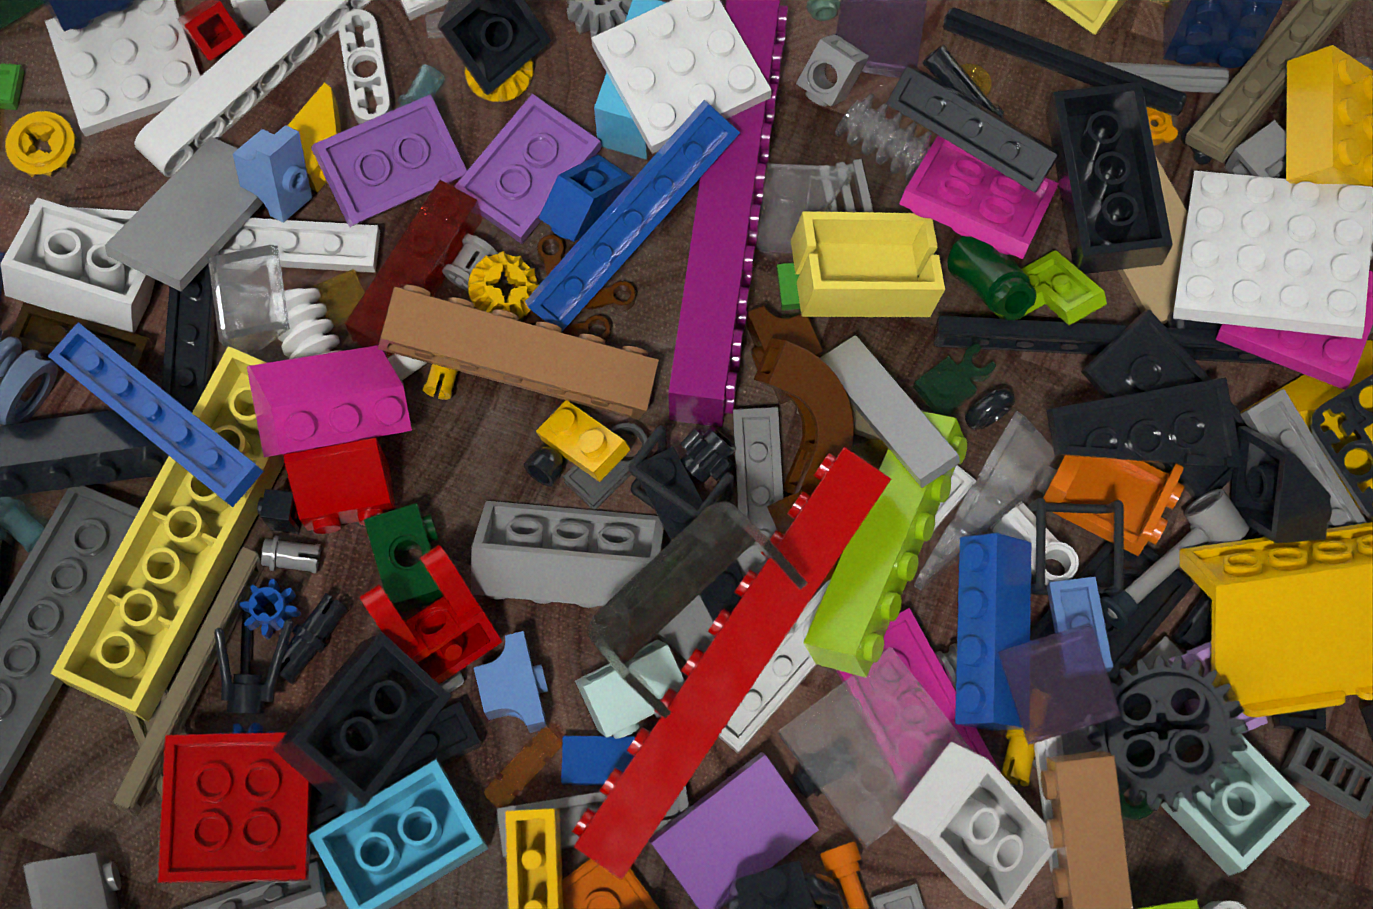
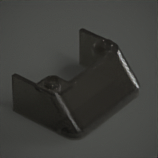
M717 502L706 507L692 523L603 607L594 613L588 627L590 640L621 678L664 719L672 712L629 660L754 543L800 590L807 584L804 578L774 544L730 502Z

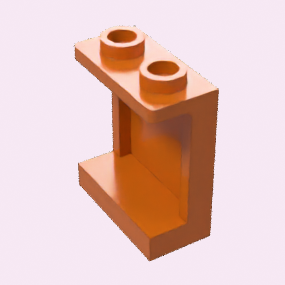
M1064 456L1043 499L1046 503L1110 504L1116 500L1122 501L1124 505V549L1139 556L1147 542L1156 545L1164 532L1168 520L1161 516L1165 507L1173 510L1184 490L1185 485L1178 482L1184 467L1175 464L1170 473H1165L1143 461ZM1052 512L1114 544V512L1108 514Z

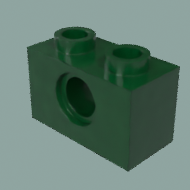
M415 503L364 519L384 592L397 612L400 614L432 604L442 598L441 591L421 560L411 567L399 565L400 556L406 550H420L422 552L421 556L433 549L431 542L439 540L431 514L423 516L418 504Z

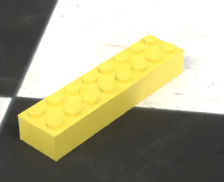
M228 346L192 414L254 462L264 472L232 508L173 458L168 456L51 672L53 676L66 685L147 722L151 719L258 515L257 507L260 497H264L265 489L272 488L284 465L283 454L265 458L263 456L247 366L266 362Z

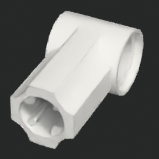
M1022 503L1006 514L994 526L992 531L1032 542L1031 578L1034 584H1036V516ZM1046 528L1045 560L1054 559L1059 561L1065 568V574L1055 576L1045 569V586H1048L1049 582L1072 580L1079 565L1078 555L1071 546L1059 542Z

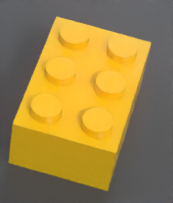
M1334 45L1288 60L1286 181L1291 184L1307 181L1314 184H1348L1373 187V70Z

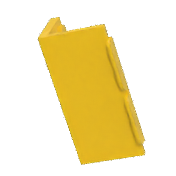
M1373 522L1327 528L1326 540L1274 543L1268 538L1262 537L1179 550V566L1212 599L1211 671H1217L1221 677L1218 687L1230 684L1235 694L1229 701H1239L1244 709L1243 714L1249 717H1264L1337 706L1346 702L1347 695L1354 694L1364 700H1373Z

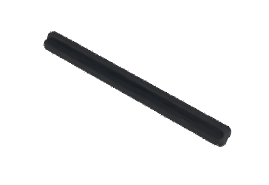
M956 7L949 9L945 16L943 28L946 31L1094 87L1141 82L1147 107L1175 117L1181 114L1185 106L1187 95L1183 92Z

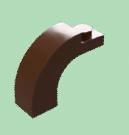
M771 338L754 380L784 393L798 409L802 421V439L783 485V491L794 494L802 490L811 496L820 483V480L813 475L827 454L831 453L837 457L844 447L850 451L852 449L854 430L850 402L839 378L822 359L791 342Z

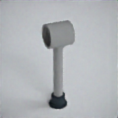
M1223 489L1212 490L1192 502L1184 511V516L1191 524V531L1120 594L1100 599L1103 616L1110 624L1118 629H1124L1128 626V618L1138 610L1137 604L1179 567L1180 549L1240 541L1247 534L1249 526Z

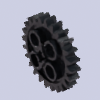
M1157 655L1155 668L1148 669L1146 664L1140 659L1137 661L1138 674L1134 676L1122 668L1120 674L1124 681L1123 684L1118 686L1109 681L1105 683L1112 694L1110 699L1095 698L1094 701L1103 710V714L1090 715L1088 720L1093 726L1099 728L1100 731L1087 735V739L1092 745L1100 747L1095 751H1105L1114 755L1119 795L1129 790L1128 799L1136 806L1147 796V804L1152 811H1157L1162 799H1165L1168 807L1173 812H1177L1179 800L1184 797L1193 808H1196V793L1200 791L1214 799L1216 796L1211 784L1216 780L1221 784L1229 786L1231 782L1223 771L1226 767L1241 769L1242 765L1232 753L1233 751H1245L1248 747L1244 740L1235 736L1248 731V726L1244 720L1235 718L1244 709L1239 701H1229L1235 694L1230 684L1218 687L1221 682L1218 672L1213 670L1204 676L1205 668L1198 660L1187 670L1184 659L1179 655L1176 656L1172 667H1168L1163 657ZM1186 700H1200V706L1196 712L1188 716L1179 715V708ZM1141 704L1152 705L1151 711L1146 718L1139 721L1131 719L1132 712L1137 706ZM1172 725L1175 730L1169 731L1168 739L1162 740L1159 736L1166 733V726ZM1205 726H1210V730L1206 733L1196 731ZM1135 732L1139 734L1128 740L1125 739L1127 733ZM1201 745L1204 747L1203 755L1196 762L1185 763L1182 761L1185 750L1190 746ZM1147 749L1155 751V757L1148 766L1135 767V758L1141 751Z

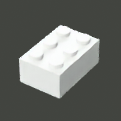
M950 742L892 817L968 898L987 909H1011L1055 851V849L1050 848L1046 824L988 759L953 742Z

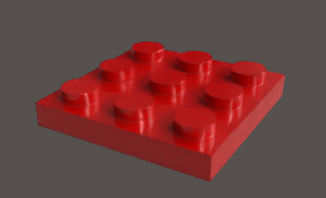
M286 733L165 735L158 867L159 883L309 881L312 784L273 750Z

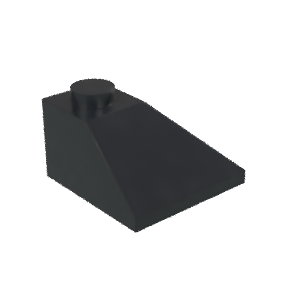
M449 0L437 26L482 91L487 95L552 41L525 0Z
M1247 426L1238 427L1237 438L1243 468L1233 469L1230 500L1246 524L1274 543L1326 540L1327 525L1332 515L1331 495L1293 452Z

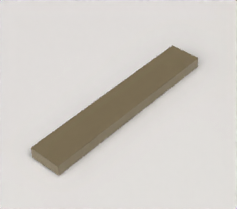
M1299 0L1186 135L1185 144L1223 163L1287 87V61L1316 51L1358 0Z
M242 547L113 800V803L122 812L134 817L140 815L164 766L165 735H180L218 659L215 629H223L226 643L243 610L239 606L240 602L248 600L252 592L250 586L256 584L263 570L257 552Z

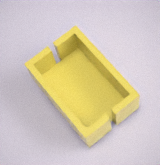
M802 211L791 238L795 275H799L797 289L801 317H930L945 291L939 255H934L938 246L933 219L922 218L914 213Z

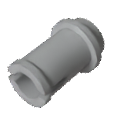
M275 535L273 539L265 538L262 548L261 565L269 566L270 571L274 572L278 567L317 573L319 568L317 559L303 558L302 556L320 559L321 544L314 545L282 541L279 535Z

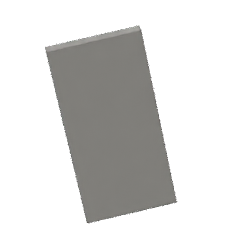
M210 137L105 244L107 256L182 291L263 204L255 194L240 187L232 154L237 148L214 137Z

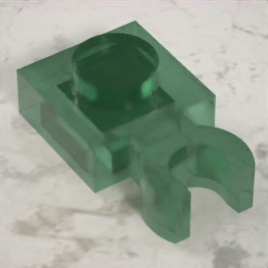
M979 344L973 345L965 351L962 361L958 366L948 356L914 382L913 388L935 414L944 416L951 414L975 396L978 389L973 385L972 381H985L993 374L996 367L994 362L989 363L984 368H977L972 363V359L981 351Z

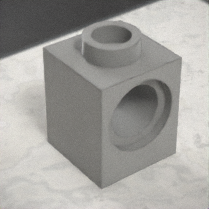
M832 34L819 40L796 84L806 90L805 94L811 101L821 106L829 105L832 107L846 100L870 56L838 35ZM826 64L832 65L837 72L835 84L831 83L825 76Z

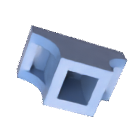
M287 125L275 134L261 129L232 153L240 187L255 194L264 203L271 217L284 223L312 198L299 131Z
M523 631L505 635L506 642L502 654L491 663L474 667L484 713L488 720L503 716L516 717L526 724L530 733L548 729L540 693L548 691L542 664L533 666L527 639Z

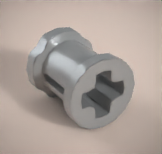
M466 234L463 238L462 243L464 246L453 263L445 265L442 270L445 277L468 291L470 274L476 264L486 255L498 254L486 241L470 234ZM472 258H475V261L472 264V266L469 269H467L466 266L468 265L470 260Z

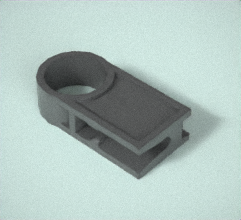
M621 423L609 429L618 436L632 434L640 439L642 445L647 441L644 431L635 424ZM620 461L601 482H598L574 465L563 476L565 479L564 483L592 510H596L632 475L628 469L631 461Z

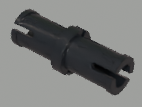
M324 593L323 598L303 625L297 624L291 631L294 636L288 643L278 675L294 685L295 680L317 651L319 653L323 652L327 646L324 641L342 617L349 611L346 606L338 600H333V597L327 593Z

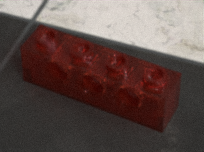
M442 180L438 181L346 320L345 326L353 342L364 348L379 345L394 287L403 289L405 285L418 286L428 290L431 293L430 297L434 296L445 279V275L442 272L445 265L453 263L464 246L462 240L465 235H473L483 221L477 199ZM383 351V352L385 353V355H386L387 358H389L390 356H392V355L394 354V353H390V352Z

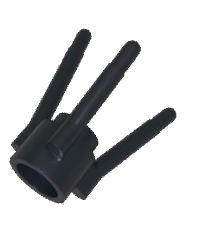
M243 610L240 674H233V683L224 631L222 628L215 629L216 651L222 683L221 700H227L226 712L264 713L265 702H274L275 684L294 624L292 620L288 619L284 622L264 684H261L262 675L250 674L252 630L250 631L244 623L252 615Z

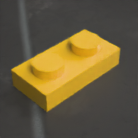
M567 400L536 430V433L544 443L556 449L562 456L598 482H601L630 451L624 439Z

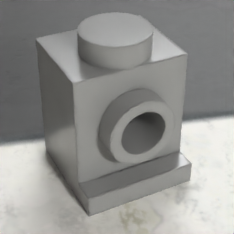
M1274 120L1236 147L1225 164V169L1230 174L1279 178L1286 172V130H1283Z

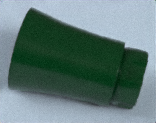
M962 236L954 244L947 260L950 274L969 287L991 311L1003 315L1008 321L1017 320L1023 317L1026 311L1035 304L1036 290L1030 284L1029 277L1017 265L1011 255L1000 253L992 245L971 236Z

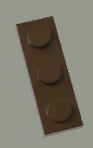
M23 303L10 334V337H16L21 341V351L36 350L42 357L49 358L48 355L79 322L137 370L142 372L153 344L148 337L29 303Z

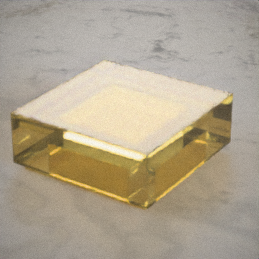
M354 269L313 285L314 288L320 291L321 297L319 301L326 306L327 313L325 315L327 319L332 320L333 328L372 312Z

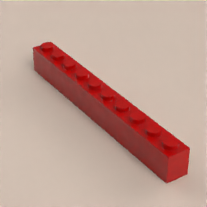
M844 447L837 457L831 453L827 454L813 475L820 480L811 496L802 491L787 515L795 520L785 534L778 530L774 532L761 552L768 559L757 574L749 569L734 593L742 597L734 610L730 613L723 608L707 631L715 637L705 652L696 647L681 670L688 677L679 691L676 692L669 687L654 709V712L661 717L652 731L649 732L642 727L627 749V752L634 756L624 772L616 767L599 790V792L607 797L595 813L590 808H587L572 830L579 837L573 847L620 880L624 878L891 481L890 477Z

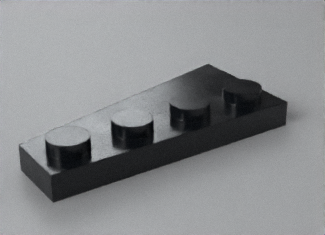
M1226 377L1046 410L1054 455L1243 468Z

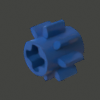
M270 579L268 587L260 589L252 584L250 589L253 594L249 602H240L239 605L244 611L252 615L246 619L245 626L251 631L262 625V635L268 640L272 637L273 631L283 628L286 620H291V617L301 616V612L296 607L289 605V602L296 596L295 592L288 588L279 593V584L275 579ZM269 602H271L277 610V612L271 617L267 614L264 606Z

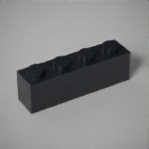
M114 410L0 426V498L93 484H106L142 477H154L159 475L169 455Z

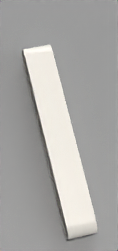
M286 0L152 119L137 135L134 143L135 148L166 177H172L210 137L219 139L339 31V21L344 14L351 10H362L371 0Z

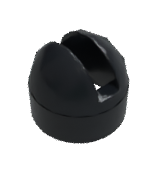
M541 447L530 455L524 463V468L537 482L551 487L561 476L563 458L556 449Z

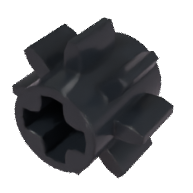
M711 427L706 433L702 429L697 430L694 428L680 443L687 450L686 454L680 459L692 475L704 483L711 476L716 481L718 479L721 480L726 473H730L736 466L729 459L736 451L735 446L715 427Z

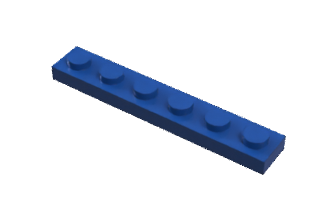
M703 100L525 300L527 307L545 322L557 325L563 331L740 132L708 102Z
M79 322L48 355L55 363L232 508L264 472Z

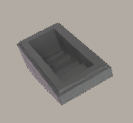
M1308 727L1298 731L1279 773L1360 817L1367 818L1373 807V767ZM1313 750L1319 753L1310 770L1304 765ZM1330 759L1335 764L1328 779L1325 780L1320 775L1327 760ZM1345 767L1352 772L1344 789L1341 790L1336 787V784ZM1362 776L1369 781L1360 801L1352 797V794Z

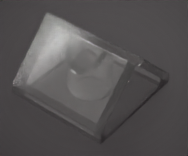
M265 245L208 257L219 341L226 349L229 346L253 356L290 329L277 245Z

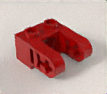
M438 545L421 556L420 560L441 591L442 598L405 622L380 584L359 598L382 633L438 684H441L502 643V640L443 548Z

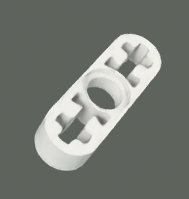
M351 10L340 19L338 30L351 107L357 122L362 124L393 109L376 20L371 13L365 10ZM363 25V37L366 47L358 48L354 35L356 26ZM362 61H372L377 65V70L372 76L361 78L354 74L356 65ZM373 90L378 106H376V113L368 114L366 109L368 108L365 91Z

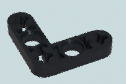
M1372 374L1317 408L1310 419V431L1363 513L1373 521V506L1371 504L1373 503V489L1369 486L1364 492H1361L1357 484L1367 482L1373 478V442L1364 430L1373 424V412L1365 410L1359 402L1361 391L1364 388L1373 387ZM1328 412L1332 417L1340 415L1344 422L1339 426V429L1345 439L1354 433L1358 440L1346 444L1336 453L1332 445L1338 444L1340 440L1334 431L1329 430L1324 433L1321 430L1320 425L1325 421L1323 413ZM1362 450L1369 455L1371 467L1366 474L1354 475L1346 469L1344 462L1345 456L1349 451Z

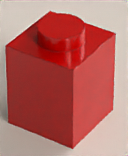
M204 0L177 19L200 53L208 61H211L245 38L220 0Z

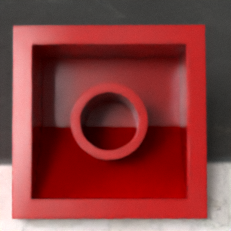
M376 438L283 454L299 520L307 531L314 530L316 534H328L339 531L343 524L359 522L360 525L365 526L364 519L396 509L389 462Z

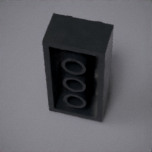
M1132 82L1054 92L1046 115L1052 148L1060 152L1055 165L1073 265L1084 274L1163 265L1173 243L1142 83Z

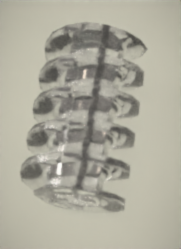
M870 93L863 100H857L848 109L836 129L835 136L841 137L849 131L847 143L850 146H856L863 141L861 151L865 156H869L878 149L876 163L884 165L892 159L891 173L898 174L907 168L904 179L905 182H909L931 147L929 144L932 132L928 130L921 137H915L917 122L913 121L903 129L900 127L903 114L899 112L889 120L886 118L889 105L885 102L876 110L872 109L875 95Z

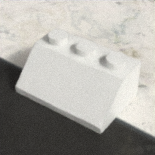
M37 198L0 264L5 296L130 333H135L146 311L156 279L107 256L105 244L124 226L123 224Z

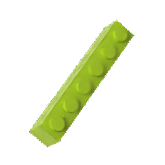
M921 411L957 452L960 460L959 464H961L966 456L967 440L962 434L957 418ZM888 449L879 471L890 477L891 481L844 549L803 641L815 664L867 678L873 662H878L882 655L884 635L890 621H895L899 615L901 595L906 583L913 580L916 575L918 555L924 541L927 542L932 537L936 512L940 503H944L950 494L951 477L956 466L921 488L891 450Z

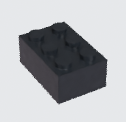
M381 632L362 641L273 750L344 813L366 807L451 695Z

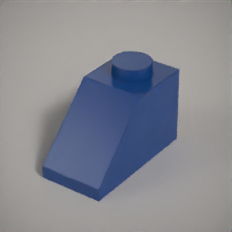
M596 155L557 176L539 219L551 226V230L556 235L574 242L589 230L629 185L633 177L600 155Z

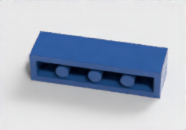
M1000 533L960 537L956 725L985 730L1029 729L1032 542Z

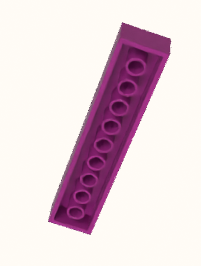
M727 0L725 10L772 91L770 99L726 119L740 134L700 177L668 392L670 421L722 427L724 413L733 414L737 373L730 371L739 372L743 330H745L748 308V294L753 273L754 250L757 244L760 208H762L765 172L768 165L770 137L775 115L776 93L779 86L781 58L786 36L788 6L780 5L781 0Z

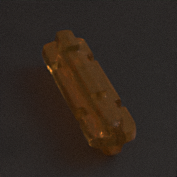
M546 727L541 728L531 739L534 742L530 748L525 745L500 772L503 777L499 781L495 778L485 788L484 795L497 808L507 807L516 798L513 795L516 789L521 792L546 765L543 760L547 756L552 759L562 748L561 740L550 729Z

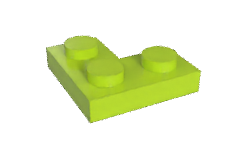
M1057 250L1022 268L1023 272L1029 277L1030 284L1035 288L1037 296L1035 304L1026 311L1024 316L1046 304L1062 320L1071 325L1107 305L1104 290ZM995 313L1000 319H1005L1003 315Z

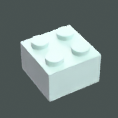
M1241 734L1235 736L1244 740L1248 747L1245 751H1233L1232 753L1242 765L1241 769L1226 767L1223 771L1231 782L1229 786L1215 780L1211 786L1216 797L1211 799L1203 791L1196 793V808H1193L1185 797L1180 798L1177 812H1173L1168 807L1166 800L1161 804L1167 813L1228 876L1244 871L1310 805Z

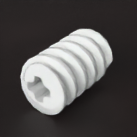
M297 288L286 290L272 296L264 303L265 308L270 311L271 323L276 326L277 338L283 342V353L289 359L342 351H330L340 343L337 335H325L333 328L332 320H318L327 313V308L324 304H313L321 297L319 289Z

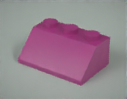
M378 345L247 366L264 458L412 431L404 386L383 350L378 349Z

